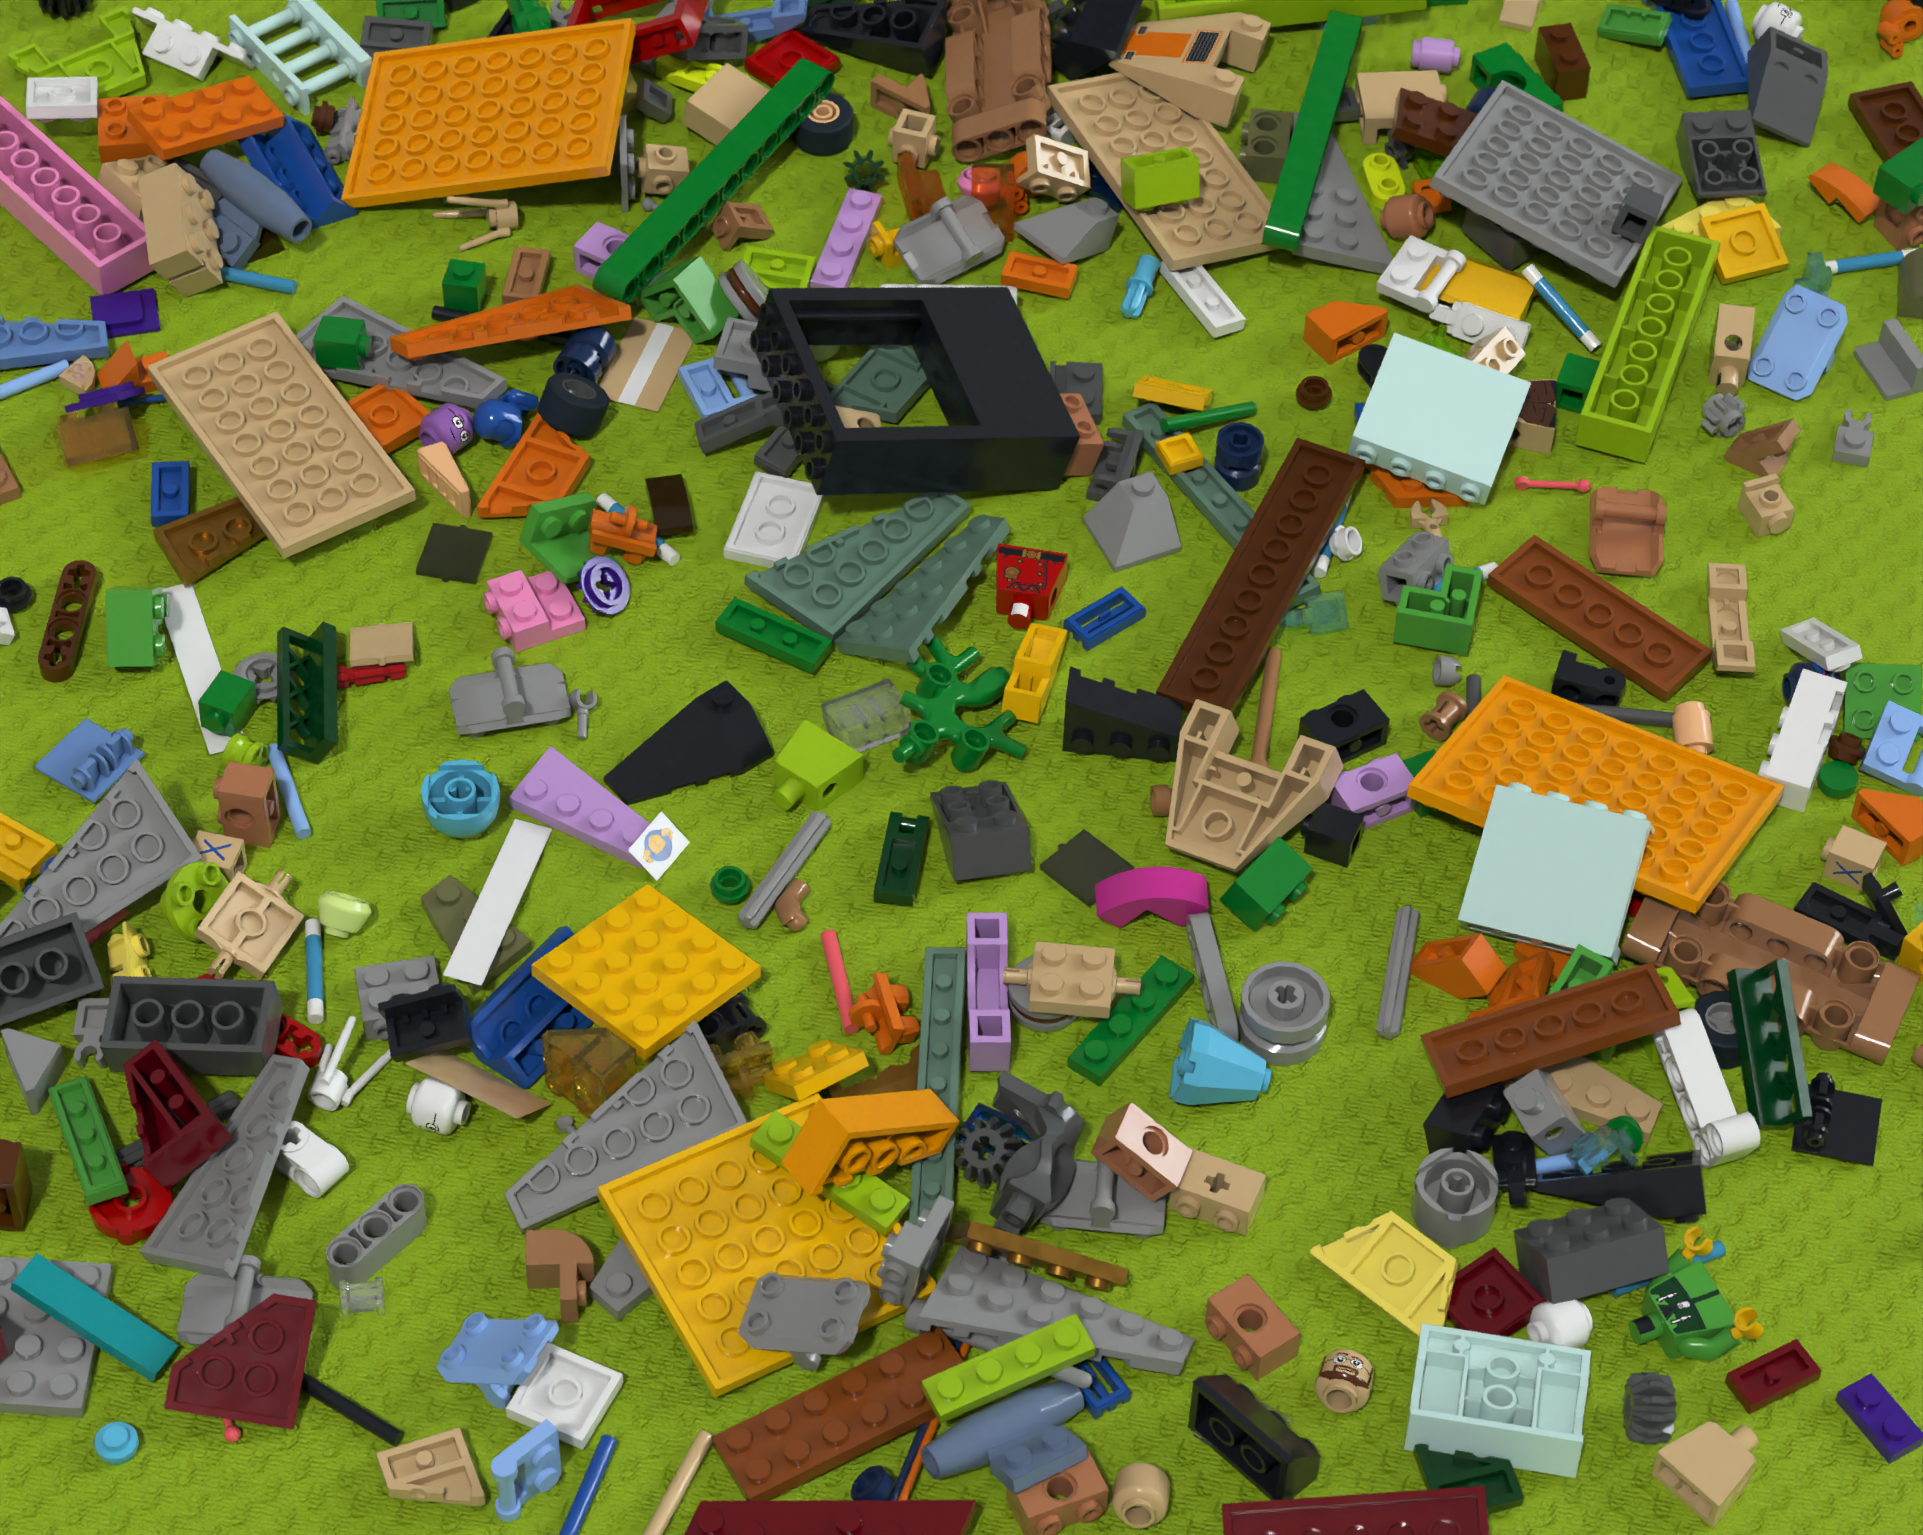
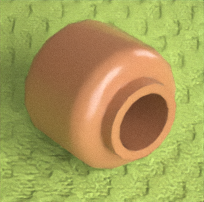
M1419 193L1392 196L1380 212V223L1382 228L1394 240H1405L1410 235L1422 238L1434 224V209L1432 204L1426 201Z

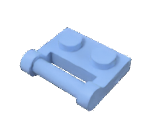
M714 357L678 367V378L700 419H704L759 394L754 393L752 388L747 387L748 380L745 375L730 374L723 370L713 369ZM721 373L730 377L740 397L733 398Z
M1888 700L1883 707L1859 770L1911 794L1922 796L1923 749L1913 773L1909 774L1902 769L1916 734L1920 733L1923 735V716Z
M545 1419L492 1460V1477L497 1481L498 1487L495 1509L496 1515L500 1520L504 1522L517 1520L521 1515V1506L539 1492L543 1493L550 1490L557 1483L559 1477L562 1476L558 1429L548 1419Z

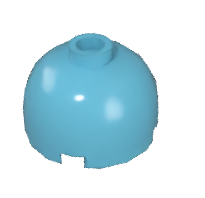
M459 759L444 762L439 765V771L433 773L431 777H429L428 773L423 780L420 790L426 819L437 831L448 837L467 838L485 831L496 818L500 804V790L497 777L493 772L491 776L489 772L483 769V765L477 761Z

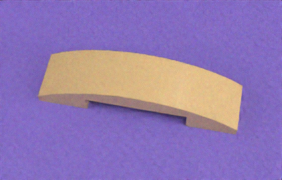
M1708 562L1709 643L1710 649L1713 650L1711 655L1713 664L1718 671L1755 672L1756 669L1753 641H1750L1747 619L1746 596L1748 586L1745 564Z

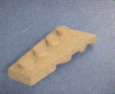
M1584 1056L1539 1069L1551 1074L1578 1119L1604 1128L1609 1120L1618 1116H1628L1636 1120L1643 1132V1142H1649L1663 1105L1661 1102ZM1528 1073L1505 1080V1089Z

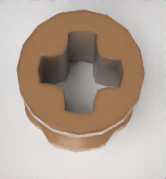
M1444 691L1437 697L1435 707L1421 716L1419 721L1420 727L1430 738L1436 741H1443L1451 735L1452 726L1467 716L1468 706L1458 694Z

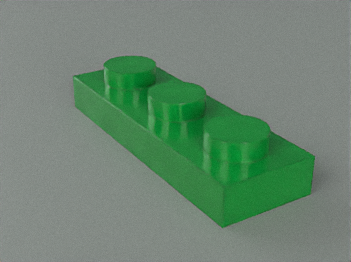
M734 597L715 621L716 632L812 674L816 672L832 651V639Z

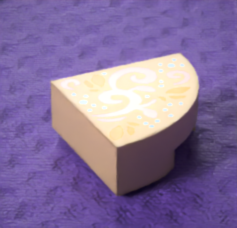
M82 355L58 375L60 384L76 394L95 390V369L92 362L85 355Z

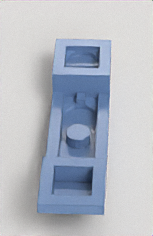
M774 0L773 7L714 15L710 6L705 12L704 17H730L749 25L747 43L779 35L806 19L808 0Z

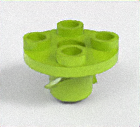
M214 862L184 864L173 873L167 888L161 895V912L170 921L175 931L183 938L193 942H203L193 934L229 883L218 865Z

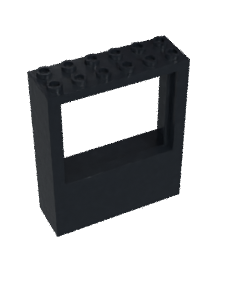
M1008 287L769 289L765 303H762L760 306V318L756 329L751 333L750 346L761 364L762 375L767 378L772 390L773 401L779 406L783 416V424L791 434L795 452L801 457L805 467V475L811 481L816 495L1054 490L1059 488L1080 435ZM809 345H912L949 426L845 428Z

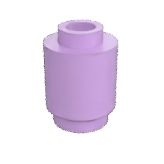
M1422 37V40L1413 39L1410 67H1419L1418 71L1438 70V73L1450 74L1451 67L1458 68L1460 47H1454V40L1429 37Z

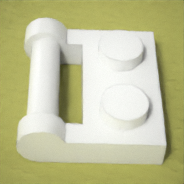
M1410 235L1377 281L1376 291L1420 311L1430 313L1438 304L1437 298L1455 272H1460L1466 264V258L1457 250L1447 251ZM1435 265L1440 266L1441 269L1427 289L1418 291Z

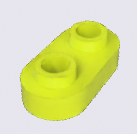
M1373 153L1364 159L1362 178L1370 201L1375 207L1384 209L1390 197L1405 195L1406 188L1397 162L1393 157L1385 153Z

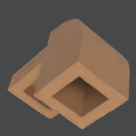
M558 1229L526 1230V1275L528 1289L560 1288L562 1323H579V1306H587L586 1287H589L595 1278L594 1261L590 1248L580 1237L568 1231Z

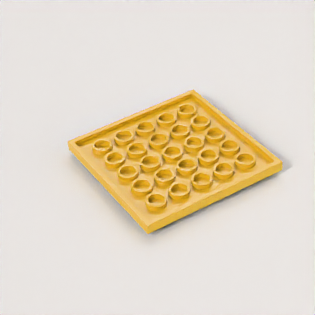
M816 1093L776 1111L800 1127H803L809 1117L810 1108L822 1098L819 1093ZM772 1112L597 1187L598 1199L715 1398L794 1362V1357L787 1351L752 1348L738 1333L759 1277L775 1272L779 1275L831 1279L850 1278L865 1282L869 1286L871 1296L867 1307L863 1308L857 1325L859 1328L857 1333L908 1310V1308L899 1304L892 1305L885 1302L877 1293L882 1283V1278L877 1276L879 1267L884 1259L881 1253L889 1235L892 1232L897 1235L902 1228L899 1222L893 1226L886 1236H883L822 1194L810 1197L789 1172L749 1146L750 1138ZM930 1272L916 1298L927 1301L937 1284Z

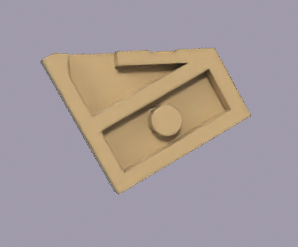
M460 1427L376 1453L377 1463L390 1498L471 1506L485 1505V1495Z

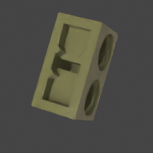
M1251 108L1250 122H1243L1241 142L1247 143V146L1240 145L1239 162L1242 166H1245V170L1255 182L1278 184L1289 148L1292 112Z

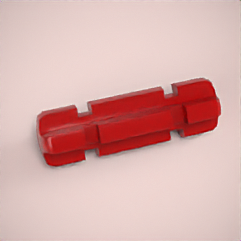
M405 662L386 663L383 666L375 664L346 668V664L338 665L337 689L349 687V683L354 682L355 686L383 682L385 677H390L391 680L402 679L406 677Z

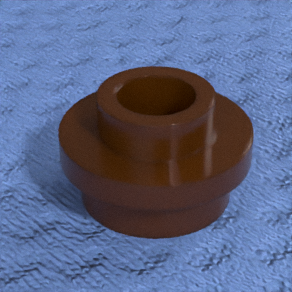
M323 100L322 106H314L310 124L317 127L316 134L321 135V132L330 133L336 106L327 105L328 101Z
M1319 376L1304 378L1296 389L1297 401L1309 409L1323 408L1330 403L1332 398V390L1328 382Z
M1841 731L1839 736H1830L1829 743L1831 746L1828 752L1832 756L1852 764H1856L1859 757H1864L1866 749L1861 745V738Z

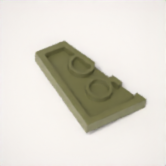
M449 875L421 896V904L441 941L445 942L450 953L453 954L478 897ZM509 924L482 986L467 982V986L473 996L532 951L531 940L513 925Z

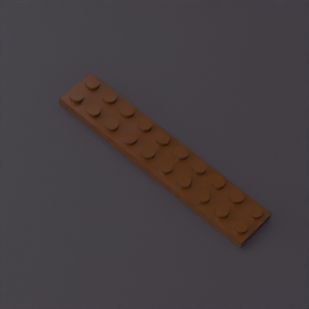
M1300 438L1295 440L1156 691L1157 695L1178 701L1183 704L1182 710L1189 713L1196 699L1228 709L1232 714L1234 713L1363 474L1366 460Z

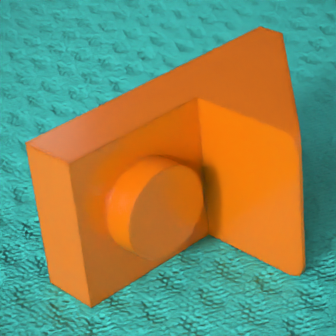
M124 342L97 373L100 387L104 388L133 381L135 388L144 386L146 393L159 390L150 379L147 366L167 358V352L162 351L135 358L129 342Z

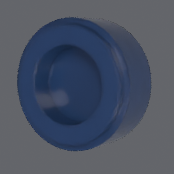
M871 1466L864 1470L854 1481L851 1488V1498L853 1500H885L893 1488L894 1478L882 1466Z

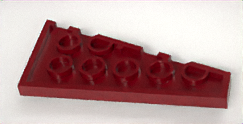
M1485 1486L1222 1504L1224 1535H1489Z
M976 1500L700 1501L684 1535H966L977 1511Z

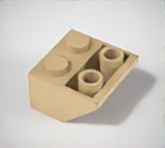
M158 155L102 163L97 182L144 223L138 177L165 167L168 164L165 160L162 161Z

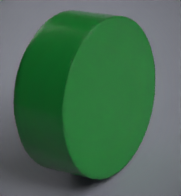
M1827 762L1820 769L1817 781L1818 787L1825 795L1831 798H1847L1856 789L1858 773L1853 766L1846 762Z

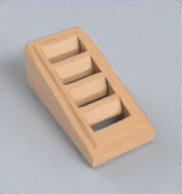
M442 441L418 449V467L422 477L463 518L471 516L469 488L446 444Z

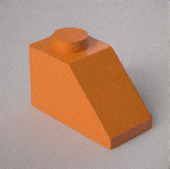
M1332 301L1306 314L1303 340L1331 365L1364 346L1385 337L1388 310L1380 306Z
M1862 789L1857 792L1851 817L1872 837L1887 842L1885 850L1901 866H1905L1923 855V801L1919 797Z
M1482 933L1426 942L1412 960L1410 974L1458 999L1484 998L1496 990L1498 981L1507 967Z

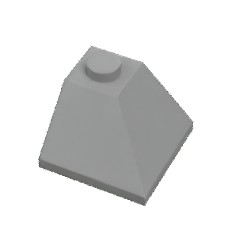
M1093 197L1016 222L1013 229L1063 265L1107 251L1120 215L1108 207L1104 200Z
M1152 471L1119 481L1083 517L1084 525L1114 573L1180 552L1182 548L1168 496Z

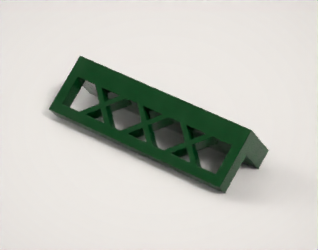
M322 622L310 636L286 627H282L277 632V750L319 764L338 744L336 626ZM289 643L303 649V658L299 659L289 647ZM294 670L304 682L303 687L299 688L290 677L291 671ZM294 699L304 711V716H298L290 706L291 700ZM290 730H296L304 740V745L290 740Z
M1776 959L1760 969L1735 968L1727 972L1748 1112L1755 1118L1759 1130H1786L1813 1117L1787 960ZM1773 975L1775 976L1776 982L1774 994L1771 984V976ZM1780 1015H1781L1782 1024H1783V1025H1782L1781 1032H1779V1026H1778V1021H1779ZM1786 1055H1788L1789 1061L1787 1072L1784 1063ZM1793 1094L1797 1110L1795 1112H1792L1791 1098Z

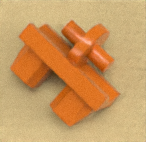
M628 504L624 514L613 511L608 513L593 509L590 515L589 551L593 554L604 556L609 553L611 547L622 549V558L629 563L640 565L646 556L654 557L657 550V525L648 523V520L637 518V507Z
M875 972L873 976L874 985L870 990L856 997L857 1003L849 1009L848 1014L853 1025L865 1027L866 1032H873L879 1054L891 1055L897 1043H912L920 1027L916 1017L900 1016L899 1012H904L909 1004V993L906 985L890 984L887 973Z

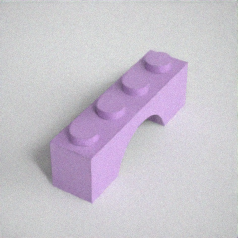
M967 913L966 977L969 1071H1009L1011 1050L1010 1009H1008V984H1003L1004 966L1007 967L1008 962L1007 913Z

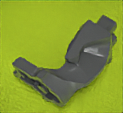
M1002 1071L997 1080L998 1091L993 1098V1107L1019 1123L1032 1142L1015 1152L1004 1166L992 1200L990 1215L997 1219L993 1228L1016 1235L1021 1232L1025 1235L1043 1214L1051 1210L1065 1196L1076 1168L1074 1164L1075 1146L1085 1126L1081 1116L1064 1101L1063 1094L1056 1090L1052 1094H1046L1013 1075Z

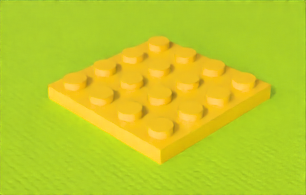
M646 884L531 964L532 976L643 1060L648 1059L684 1033L685 1029L693 1021L696 1020L698 1023L761 977V966L649 884Z

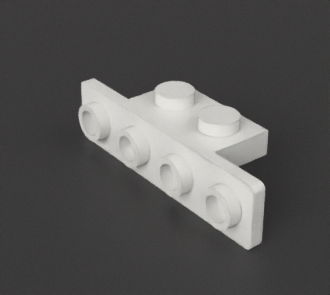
M134 7L131 12L142 23L155 28L142 54L150 60L203 82L216 55L252 71L256 65L247 57L249 52L241 46L231 42L228 47L220 44L221 40L207 31H202L201 35L192 31L193 27L179 19H175L173 23L165 20L166 16L151 7H147L146 11Z

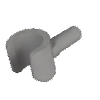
M578 688L570 693L569 703L577 711V739L586 740L589 709L596 704L597 695L593 691L587 692L586 703L583 704L580 700L581 690Z

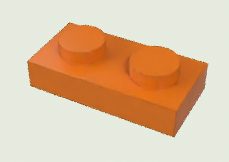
M1010 251L1001 273V285L1069 299L1078 276V265L1070 263L1062 265L1056 260Z

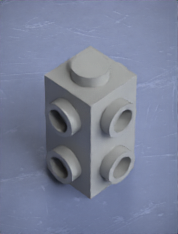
M1416 531L1379 567L1378 581L1381 584L1382 599L1399 603L1403 585L1432 590L1443 579L1446 564L1453 565V557L1449 549V539L1435 536L1429 532Z

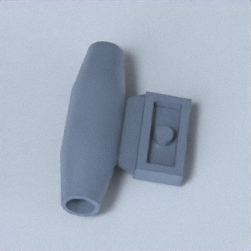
M217 149L209 151L203 157L200 164L201 172L224 197L215 203V209L213 210L214 222L219 230V238L217 239L218 251L222 259L233 268L242 270L261 243L259 241L263 228L295 243L304 240L309 235L312 228V222L287 192L254 167Z
M1061 1380L1022 1390L963 1418L921 1449L922 1462L929 1475L935 1480L990 1464L991 1474L1016 1494L1088 1459L1086 1444L1062 1425L1084 1408L1083 1395L1079 1387Z

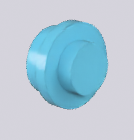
M124 1422L106 1424L97 1432L94 1439L96 1453L101 1459L110 1464H123L129 1461L139 1444L136 1430Z

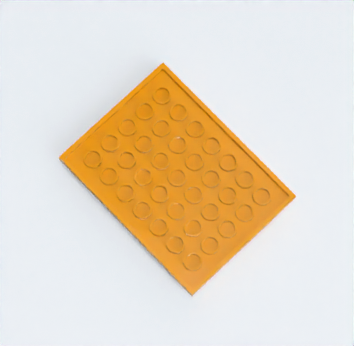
M626 18L374 53L362 104L363 110L360 113V122H358L356 131L357 136H355L354 140L355 146L352 149L341 201H344L353 208L610 176L636 31L633 19Z
M1503 675L1409 783L1406 797L1484 828L1496 784L1508 787L1509 782L1524 784L1532 788L1531 793L1546 796L1547 791L1558 792L1570 797L1569 802L1584 805L1586 800L1596 801L1607 805L1608 811L1623 814L1625 809L1643 813L1647 816L1646 820L1651 822L1655 832L1653 836H1648L1634 889L1643 895H1650L1672 904L1680 910L1696 914L1781 800L1785 785Z

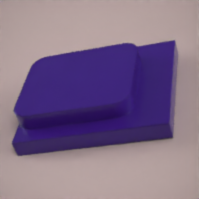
M154 288L90 297L92 318L96 321H105L108 339L160 331Z
M129 381L78 394L79 402L66 405L65 410L66 413L120 401L146 392L144 386L135 388L134 382Z

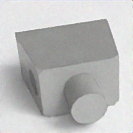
M1535 1069L1503 1091L1504 1096L1529 1137L1550 1156L1564 1154L1589 1138L1550 1073ZM1562 1127L1557 1134L1549 1135L1551 1129Z

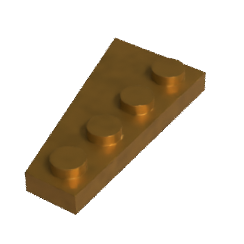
M973 1221L949 1225L946 1242L965 1246L967 1250L985 1256L994 1254L1007 1258L1006 1262L1025 1268H1031V1265L1045 1268V1274L1056 1278L1070 1280V1277L1074 1276L1085 1279L1084 1285L1086 1287L1104 1292H1109L1110 1286H1123L1128 1273L1127 1268Z

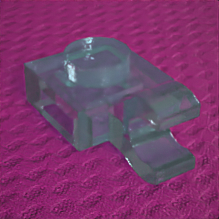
M1343 590L1304 596L1305 608L1289 610L1280 627L1285 626L1287 628L1308 624L1309 634L1348 628L1349 624Z

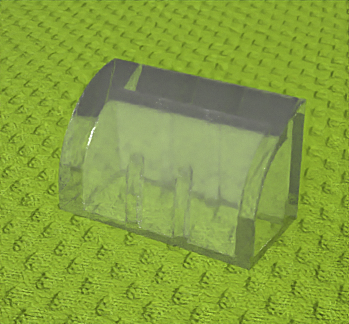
M889 678L821 704L822 715L828 733L860 753L905 736L911 725L910 708L899 704L902 694Z

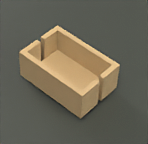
M176 162L138 177L149 265L165 280L169 279V283L185 298L222 284L221 268H223V259L217 246L219 230L213 218L215 201L212 194L196 183L192 174L186 173Z

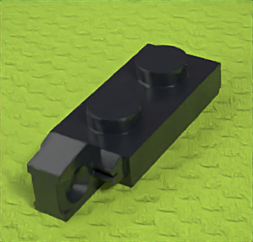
M1812 882L1794 908L1795 912L1838 930L1847 944L1854 941L1868 942L1875 946L1880 956L1895 961L1901 951L1905 936L1889 929L1890 925L1882 920L1884 915L1816 882Z
M1506 1131L1502 1134L1492 1135L1493 1167L1498 1175V1190L1508 1189L1509 1205L1526 1204L1525 1189L1537 1188L1534 1142L1527 1133L1520 1131Z

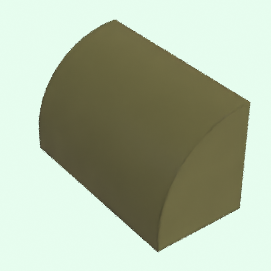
M1923 247L1908 253L1899 263L1898 317L1923 319Z

